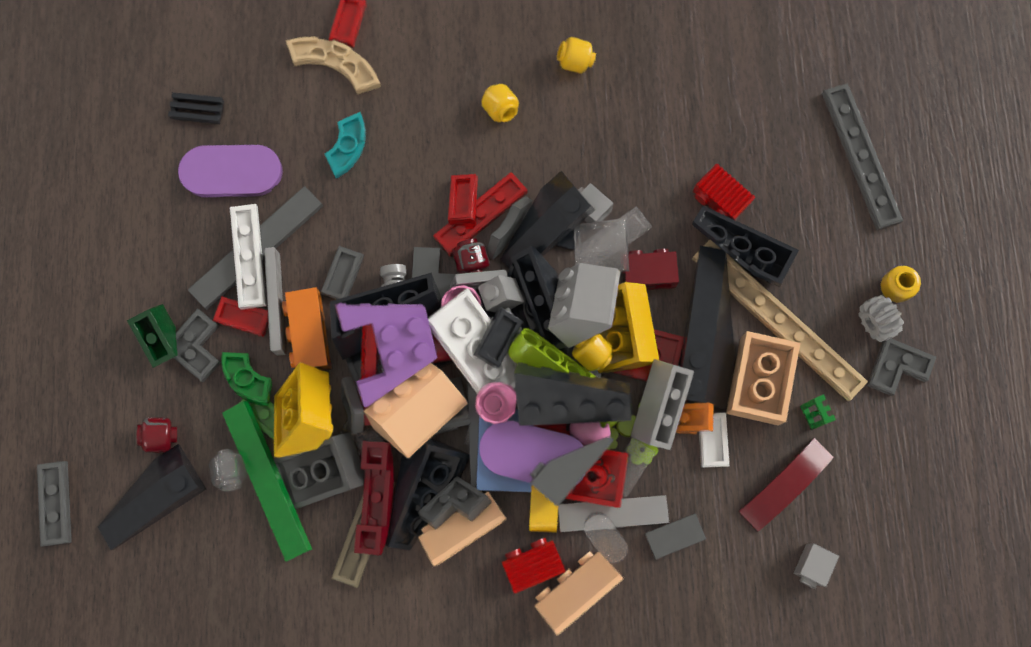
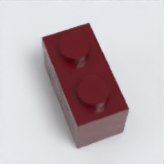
M656 249L653 253L643 254V251L634 250L627 252V255H623L621 261L623 283L645 284L646 290L672 289L678 285L679 275L676 251L669 252L668 249Z

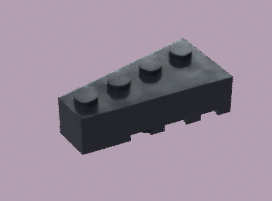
M432 273L330 301L331 339L342 360L362 351V326L343 331L336 310V304H371L372 306H387V304L423 305L426 309L427 318H429L441 308V295Z
M518 362L514 371L519 426L631 421L632 398L630 383L601 377L580 376V373L558 372L547 367H531L528 364Z

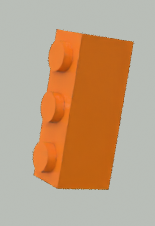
M315 287L285 292L286 301H282L284 316L289 319V326L286 327V337L288 342H292L293 352H289L291 367L296 368L301 362L320 370L332 369L320 291Z

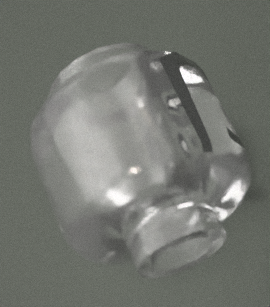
M231 449L217 452V455L209 462L212 485L220 488L222 492H231L241 488L242 483L247 479L245 463L241 454L233 452Z

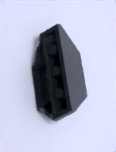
M531 246L510 257V268L507 277L516 278L524 303L511 309V312L523 321L521 325L522 330L530 329L561 350L567 346L548 329L558 284V275L537 249Z

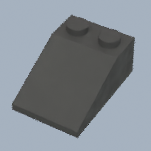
M351 432L330 437L328 440L325 439L318 449L274 459L295 509L364 485L365 473L361 469V461Z
M608 436L554 458L545 465L540 462L530 473V476L533 477L530 483L558 506L614 440Z

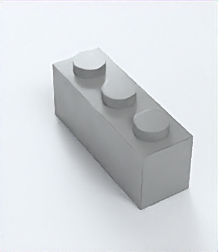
M653 360L630 437L648 445L671 450L694 371L660 360Z

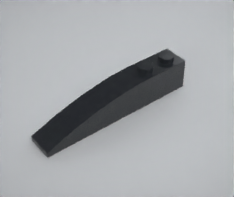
M699 246L679 366L694 371L685 402L711 403L714 408L726 410L735 360L726 252L722 249Z

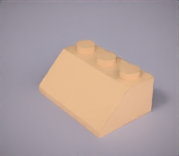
M430 363L376 400L364 412L373 429L409 458L468 403L447 376Z
M489 492L485 493V495L489 497L492 503L473 521H470L456 511L437 529L429 524L421 529L423 535L418 538L433 566L440 565L506 521L505 516Z
M589 551L578 560L581 566L574 572L568 569L557 578L559 584L555 588L550 590L547 587L535 597L538 602L534 606L557 635L623 580V577L600 552H596L593 555Z

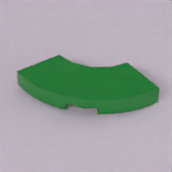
M222 352V370L232 390L246 401L261 406H269L272 389L271 378L261 376L252 369L248 353Z

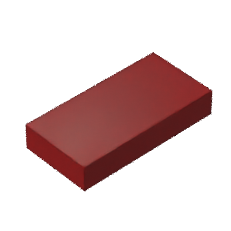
M340 0L329 35V41L335 40L354 48L366 8V0Z
M476 174L451 176L448 222L450 225L475 223L478 185Z
M222 296L213 318L215 323L261 337L265 336L269 325L268 310L259 307L240 309L238 301Z

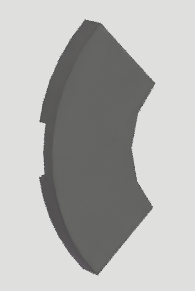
M525 196L512 204L500 227L491 234L486 249L491 260L496 258L512 240L532 205L533 200Z

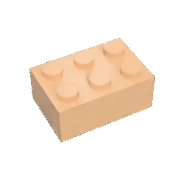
M749 331L741 336L726 414L778 426L785 423L800 343Z

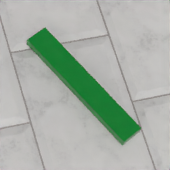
M242 401L222 412L285 561L292 560L312 550L249 401Z

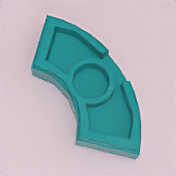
M361 112L337 122L339 128L338 140L334 147L324 154L335 178L348 172L358 161L363 151L366 130Z

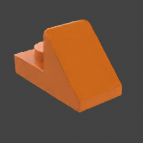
M684 404L676 433L697 434V432L713 431V404Z

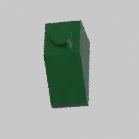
M163 304L150 308L127 320L153 368L177 356L176 327Z

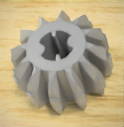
M883 295L875 296L860 306L858 314L862 319L861 324L864 325L865 332L870 333L872 339H876L879 342L887 341L903 331L902 325L904 321L900 317L902 313L897 310L896 304H892L889 297L885 298Z

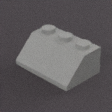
M579 263L571 268H565L559 274L548 329L568 348L612 327L620 271L617 268Z

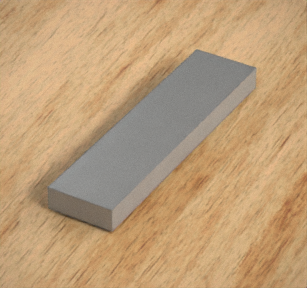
M270 247L264 250L270 350L279 356L286 355L280 253L275 247Z
M666 495L622 499L621 508L588 502L558 505L560 532L669 523Z

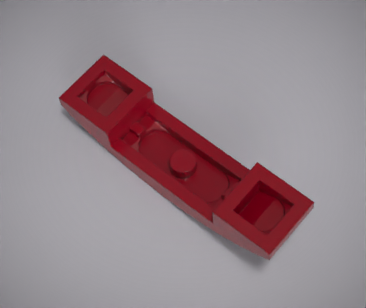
M813 438L768 485L753 496L738 512L759 532L783 511L823 471L834 457Z
M363 441L361 469H365L362 519L361 524L356 525L354 553L382 555L388 535L393 502L394 474L391 444L388 442Z

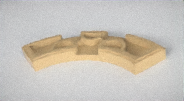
M302 37L286 41L295 66L320 64L331 67L342 73L351 82L357 95L381 87L377 75L369 63L354 52L352 48L335 40L318 39V37Z

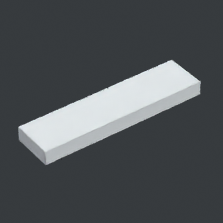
M250 204L230 207L238 307L240 309L267 306L258 206Z

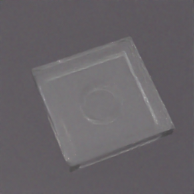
M625 218L583 223L574 229L575 265L584 263L617 268L620 272L629 271L627 221Z

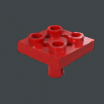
M606 449L599 457L604 461L603 465H597L602 463L601 460L596 461L586 472L585 476H583V479L569 492L566 499L621 508L629 453ZM610 474H613L615 476V480L613 482H611V480H613L612 476H610L608 479V476Z

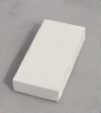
M713 413V431L699 432L701 468L729 467L726 413Z

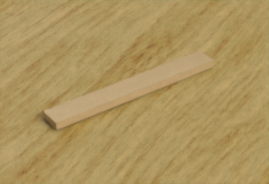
M709 240L704 245L706 247L721 249L711 240ZM698 252L692 258V260L696 263L698 258ZM726 253L730 294L778 338L800 343L798 356L847 401H851L868 381Z

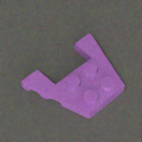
M335 305L343 331L370 323L372 325L384 372L356 381L364 407L371 405L437 359L426 309L423 305Z

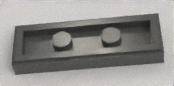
M60 461L37 464L40 546L72 543L68 462Z

